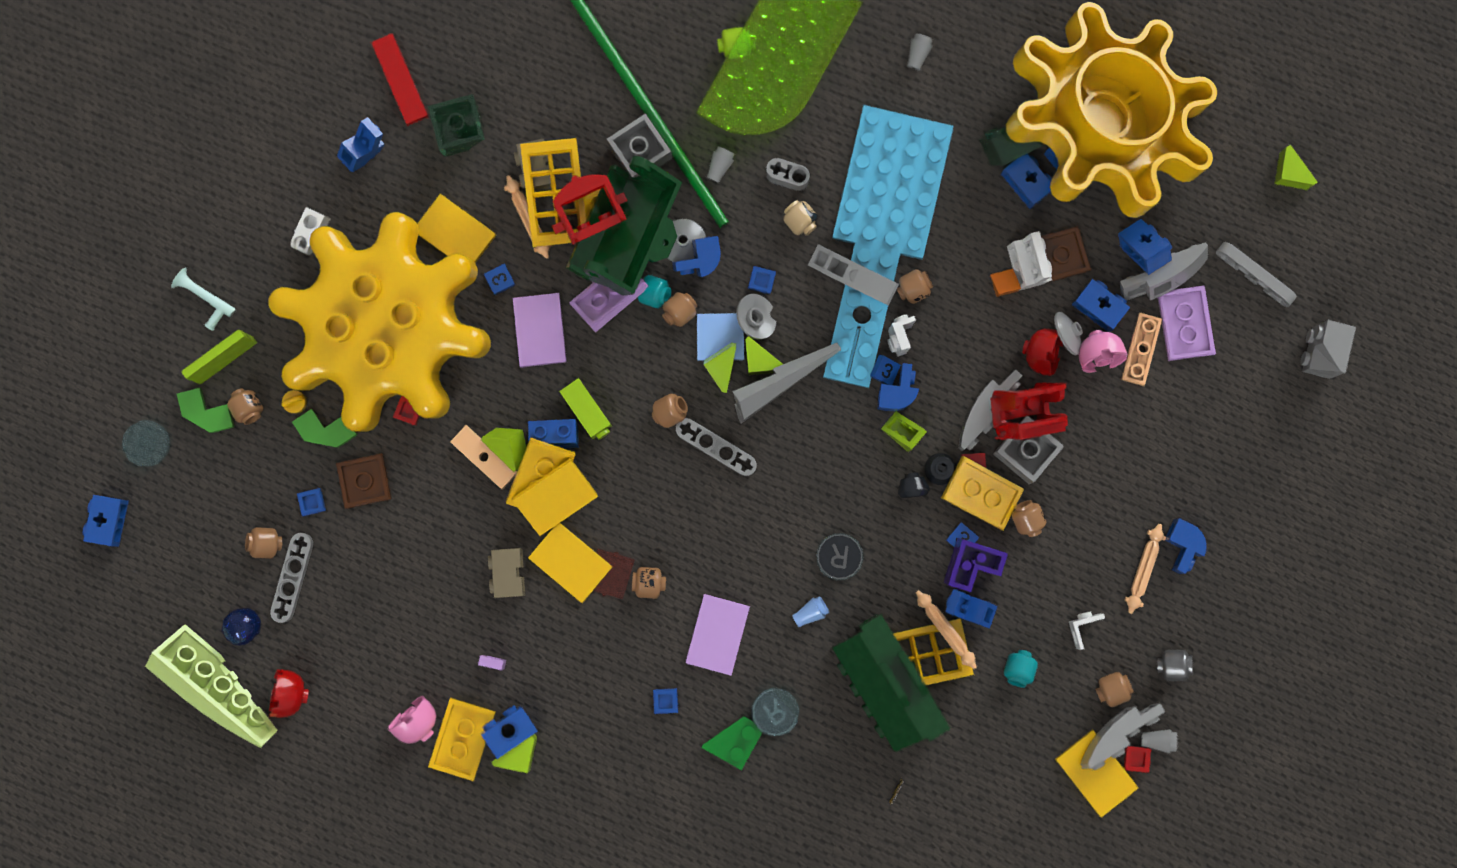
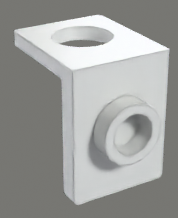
M1091 611L1078 614L1077 620L1069 621L1076 649H1084L1078 625L1104 619V614L1092 615Z

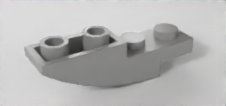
M1207 243L1192 245L1183 251L1171 253L1172 260L1150 275L1145 272L1136 276H1129L1125 280L1120 281L1122 297L1127 301L1147 294L1148 298L1153 300L1182 285L1208 259Z
M819 244L808 266L888 306L899 285Z
M1014 370L1000 385L994 380L990 381L979 394L963 424L959 440V450L963 451L967 448L970 451L979 442L976 437L982 431L986 434L993 427L990 398L996 390L1015 391L1021 385L1018 380L1022 375L1017 370Z
M1151 704L1139 712L1136 707H1127L1115 715L1091 741L1080 763L1082 768L1096 770L1105 765L1104 760L1111 756L1116 758L1125 753L1124 748L1130 745L1127 738L1139 733V727L1144 724L1149 726L1160 720L1158 716L1165 712L1161 704Z

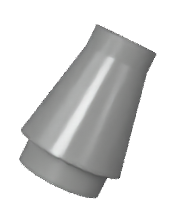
M915 34L914 39H911L907 67H914L916 70L921 69L923 62L933 47L931 45L933 39L925 35Z
M717 147L716 151H713L707 178L719 183L734 162L733 157L735 154L724 148Z
M1171 729L1142 732L1141 746L1169 754L1170 751L1176 752L1177 732H1171Z

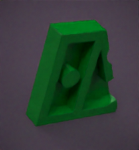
M743 716L705 742L701 748L742 770L763 731L760 730L754 721Z

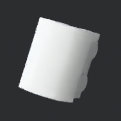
M1039 231L1030 233L1022 240L1013 241L1007 246L1013 270L1021 287L1020 290L1039 286L1052 280V266L1050 261L1047 260L1045 241L1041 238Z

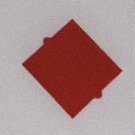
M597 549L596 553L612 566V569L594 591L602 593L603 596L607 594L623 599L635 559L621 556L618 552L611 553Z

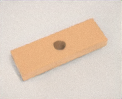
M1138 313L1121 380L1145 386L1162 322L1161 318ZM1140 345L1145 347V353L1139 350Z
M467 425L450 441L502 490L516 476L517 470L513 472ZM487 453L488 460L483 462L481 456Z

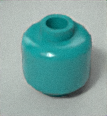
M652 275L645 276L643 280L647 283L648 287L638 296L639 302L654 308L662 307L664 302L671 297L672 291L668 282Z
M1018 650V653H1012L1008 656L1004 676L1008 679L1007 682L1017 687H1026V685L1033 683L1038 663L1032 658L1030 652Z

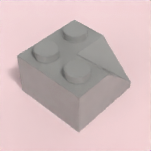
M646 114L607 138L609 148L632 178L640 176L629 168L633 156L643 157L658 167L672 159L671 150Z
M1327 320L1309 329L1306 335V343H1309L1307 352L1305 351L1302 354L1300 364L1303 365L1302 372L1328 379L1346 373L1356 327Z
M1026 416L1021 421V423L1031 422L1033 420L1029 416ZM1050 434L1022 440L1005 439L993 455L1025 482L1031 484L1036 481L1064 446Z

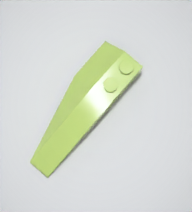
M184 624L151 653L145 667L200 712L239 737L261 748L278 730L263 710L252 701V695L247 689L244 690L237 681L238 677L234 671L230 672L223 665L225 659L222 655Z

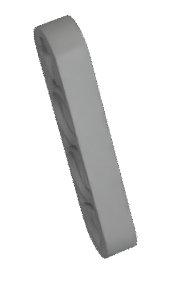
M1223 242L1217 249V256L1234 269H1239L1245 273L1247 279L1255 285L1258 283L1262 286L1264 292L1284 307H1289L1296 299V294L1232 244Z
M685 418L676 425V433L681 439L740 475L750 476L755 472L757 463L751 455L695 421ZM687 423H690V429L694 432H697V428L702 430L697 435L695 442L691 441L694 436L690 433L681 434L682 429L680 426L682 424L687 425ZM703 435H710L713 439V444L708 448L702 447L699 443ZM723 447L732 449L733 456L731 459L724 460L720 457L719 452ZM737 452L742 454L739 457L740 460L744 462L747 459L751 460L752 470L742 471V465L737 462L735 467L731 465L737 456Z
M306 533L295 534L289 543L270 612L272 619L278 623L290 621L295 612L313 548V540ZM304 537V542H307V546L302 547L300 554H305L304 558L292 556L293 552L298 553L299 545L296 544V541ZM295 559L299 560L302 565L298 573H293L289 568L290 563ZM288 582L295 586V592L291 596H287L283 592V587ZM280 597L284 600H292L291 604L286 603L284 609L288 611L287 616H282V619L280 614L277 613V609H282L284 602H279Z

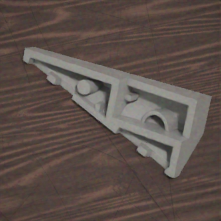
M838 343L773 368L774 375L733 391L736 402L734 405L740 423L745 422L841 351Z

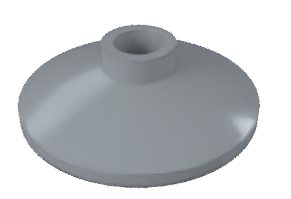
M679 219L673 221L677 239L668 259L674 262L695 258L692 240L705 238V232L700 225L692 220ZM680 237H686L688 239L687 242L681 244L679 242Z
M749 294L739 301L736 310L737 320L741 329L749 337L758 340L769 337L776 327V320L770 316L773 307L761 295Z
M1057 312L1054 316L1057 333L1066 349L1071 354L1078 355L1081 345L1080 335L1083 334L1082 328L1078 322L1073 323L1063 312Z

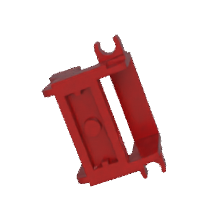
M574 175L571 182L566 184L553 199L554 208L561 222L552 225L555 235L565 230L573 245L626 220L627 218L620 204L628 200L624 192L618 195L615 194L606 175H587L582 177ZM603 188L615 214L612 215L611 211L599 216V222L593 225L588 221L577 226L578 232L574 233L562 207Z
M1039 382L1035 384L1033 389L994 391L990 400L993 428H996L998 435L995 439L1022 440L1066 431L1065 427L1068 426L1067 415L1064 413L1051 414L1049 410V402H1060L1064 399L1066 383ZM1037 414V421L1026 423L1006 422L1009 419Z

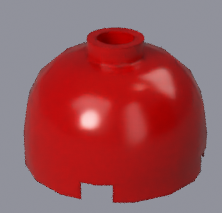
M1038 330L1031 336L1030 341H1025L1023 354H1026V361L1033 371L1048 376L1055 374L1060 360L1058 358L1060 346L1063 347L1057 330Z
M276 669L274 678L277 681L274 683L269 705V711L271 712L269 717H289L299 711L302 703H307L309 690L304 689V681L297 673Z

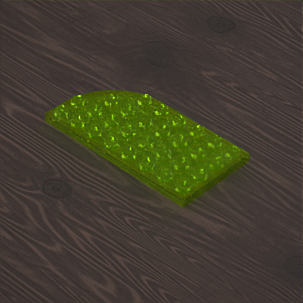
M758 0L699 105L696 114L723 130L739 135L766 134L791 122L799 115L809 101L862 2L859 0Z

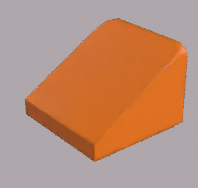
M1013 269L990 275L996 297L1014 293L1021 289Z

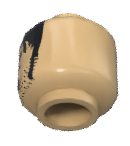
M796 200L784 210V222L795 235L803 233L808 235L816 229L815 223L818 215L806 201L799 202Z

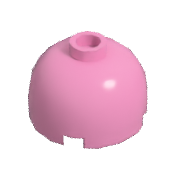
M1102 330L1091 332L1089 337L1080 345V352L1078 354L1082 370L1087 373L1096 372L1094 367L1097 366L1101 367L1110 364V368H1114L1127 359V352L1121 338L1110 332H1102Z
M420 696L411 703L415 707L411 706L402 715L399 713L388 726L392 735L401 742L407 744L416 743L419 740L425 742L434 733L432 728L436 723L435 709L424 696Z

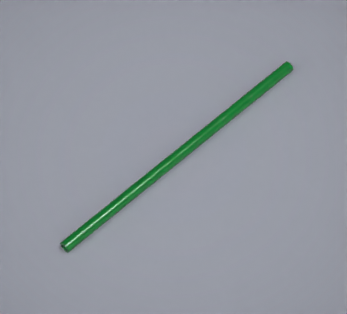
M570 0L644 114L647 115L671 150L676 163L718 227L722 228L724 224H728L729 221L584 0Z

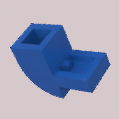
M368 117L360 122L356 135L341 143L337 157L351 172L358 170L382 150L385 145L381 141L383 133Z
M718 236L693 239L692 245L695 258L672 262L673 271H680V275L692 274L695 268L697 269L698 277L710 274L715 270L720 261L721 252Z
M903 363L901 365L899 386L880 385L877 410L900 411L907 408L915 400L919 388L910 387V385H914L916 371H912V364Z
M1180 518L1174 519L1164 541L1181 548L1172 570L1179 574H1186L1194 566V555L1198 557L1205 556L1206 540L1203 533L1196 526Z
M953 589L952 594L947 599L945 612L990 629L997 606Z

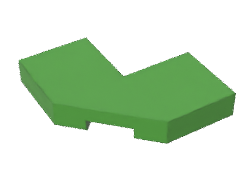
M201 388L177 394L182 417L206 431L215 433L235 427L227 404L206 410Z
M313 409L292 421L305 442L339 448L358 435L343 425L341 417L324 427Z

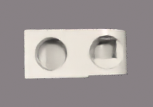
M306 207L294 231L291 247L310 255L313 252L309 243L311 233L318 227L327 226L330 218Z

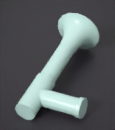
M183 268L174 278L171 287H184L216 308L208 322L204 325L214 331L223 314L231 318L236 309L195 284L187 276V269Z

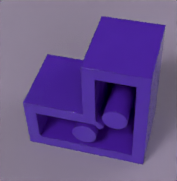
M957 538L943 583L971 592L978 569L998 576L1002 575L1008 553Z

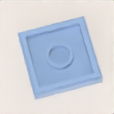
M736 313L697 314V361H704L731 342L736 343L734 360H744V331L738 323Z

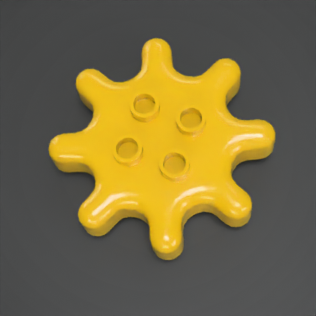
M1087 2L1078 8L1066 24L1065 33L1069 48L1057 46L1042 36L1034 35L1029 37L1015 54L1013 59L1014 70L1019 76L1035 87L1038 93V100L1027 101L1019 106L1007 121L1006 133L1016 143L1041 142L1054 152L1058 159V169L1051 180L1050 190L1057 200L1062 202L1074 200L1092 181H1098L1108 185L1113 190L1118 206L1124 215L1137 218L1143 216L1161 198L1157 171L1167 173L1180 182H1190L1212 164V152L1204 143L1196 139L1189 132L1187 118L1198 116L1216 99L1217 88L1206 77L1182 78L1169 68L1165 55L1172 42L1173 31L1166 22L1156 19L1152 20L1134 39H1126L1116 35L1111 30L1106 14L1099 5Z
M392 212L383 218L376 242L364 250H356L341 231L329 226L316 228L311 233L309 240L310 247L320 263V274L316 282L305 290L288 287L277 288L268 299L269 308L276 316L298 322L305 334L303 351L283 367L281 376L284 384L293 390L309 391L325 381L331 380L335 382L344 394L341 420L343 425L353 432L373 430L380 420L384 402L395 395L404 396L414 411L423 418L443 417L450 408V399L439 380V372L443 364L453 356L481 358L489 352L491 347L490 337L484 330L462 324L457 319L454 311L456 296L476 280L478 275L476 263L461 254H451L438 263L425 265L416 253L418 225L411 217L400 212Z

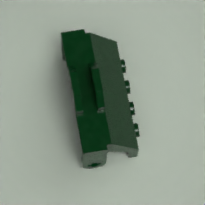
M633 156L629 164V168L640 176L632 178L628 172L617 165H611L607 173L615 194L618 195L624 192L628 200L620 204L627 219L577 242L566 266L568 270L578 276L609 287L622 296L635 293L647 263L668 258L677 239L673 220L668 218V214L682 182L640 156ZM603 188L600 189L586 221H589L591 225L599 222L598 217L611 211L612 215L615 214Z
M876 614L858 625L859 633L831 647L840 663L836 664L843 677L849 676L852 681L849 685L855 697L861 696L865 703L861 707L868 718L873 716L877 723L874 726L876 732L881 739L884 737L887 739L894 752L925 738L932 741L951 729L929 694L924 681L912 661L901 648L881 614Z

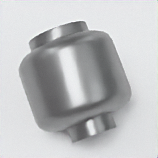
M1165 650L1162 658H1158V673H1163L1166 681H1186L1189 675H1193L1192 656H1188L1185 650Z

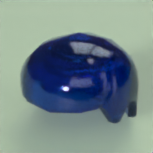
M239 608L230 612L224 618L222 624V632L226 640L238 646L250 643L261 630V620L258 614L249 608Z

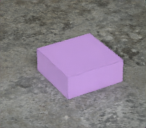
M481 655L478 665L504 670L506 660Z

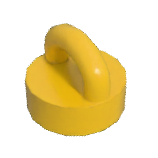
M297 390L288 391L282 399L284 409L293 414L302 412L307 404L305 395Z

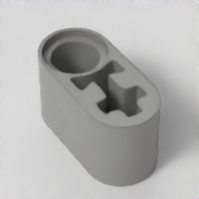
M774 158L768 162L766 169L768 180L774 184L796 191H801L808 186L810 174L808 169L802 165ZM776 167H779L780 172H778L777 175H774L773 170H775ZM787 170H790L788 179H785ZM796 174H801L805 177V180L797 183L792 177Z

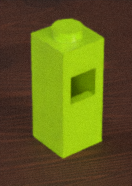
M579 378L559 391L592 439L597 437L600 440L610 433L609 428L612 425Z

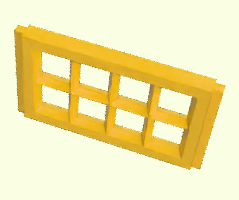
M576 138L520 144L533 247L571 243L565 230L556 235L555 232L539 233L538 218L555 216L556 223L560 222L555 208L554 211L537 213L535 198L553 196V199L561 190H556L555 175L572 173V176L577 175L581 177ZM570 152L571 168L554 169L552 154ZM548 155L549 170L532 172L530 156ZM550 175L552 190L534 192L533 177ZM582 197L576 200L575 209L564 210L566 215L577 214L578 226L586 223L584 199Z
M961 618L949 621L967 646ZM934 624L893 633L897 641L909 639L913 654L909 659L914 661L916 670L925 685L974 675L973 669L970 666L963 665L961 656L955 653L958 669L943 672L940 655L954 652L952 648L938 650L935 633L939 631ZM929 634L933 652L918 655L914 637ZM934 656L938 674L923 677L919 659Z

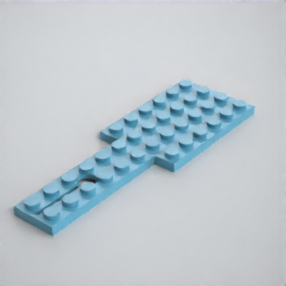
M864 105L832 239L855 244L851 261L894 281L900 255L923 259L954 126ZM845 284L831 345L838 343L841 351L827 360L823 378L869 388L870 374L875 364L888 305ZM864 306L870 310L871 318L867 323H857L853 318V311L857 307Z

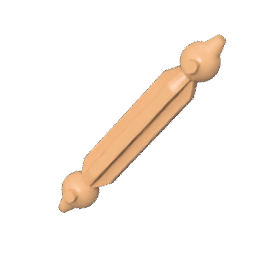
M507 176V184L504 190L512 193V201L532 240L527 199L519 190L521 187L520 182L513 180L511 176ZM539 246L533 250L547 259L549 258V248L552 246Z
M1158 524L1154 529L1147 531L1151 540L1145 545L1131 587L1132 595L1124 599L1127 602L1128 613L1130 614L1135 609L1142 608L1144 605L1140 597L1146 591L1159 552V542L1166 539L1162 531V524Z
M918 590L916 592L918 606L925 608L926 615L954 652L961 656L962 664L973 669L977 668L974 653L967 651L964 641L939 608L931 603V596L923 594Z

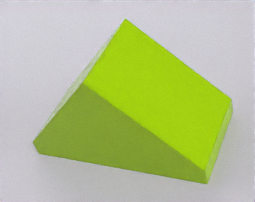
M1291 145L1280 152L1275 184L1308 190L1317 183V180Z
M749 336L745 339L749 375L774 373L773 368L783 365Z
M732 342L704 360L705 368L724 393H727L736 351V343Z
M895 412L881 428L907 452H910L927 432L924 428L898 412Z
M495 428L481 438V441L513 472L518 470L526 450L523 430Z
M531 735L503 756L492 761L493 766L528 773L531 768L536 745V735Z

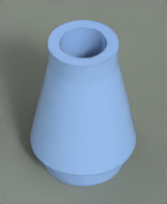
M819 596L816 599L813 597L792 616L798 627L826 618L825 615L829 613V610L823 599Z

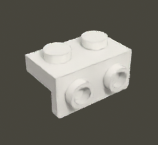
M903 315L895 318V322L892 323L888 330L890 335L888 345L892 353L896 352L897 357L906 354L910 349L905 330L912 328L916 321L914 316L908 318V315Z

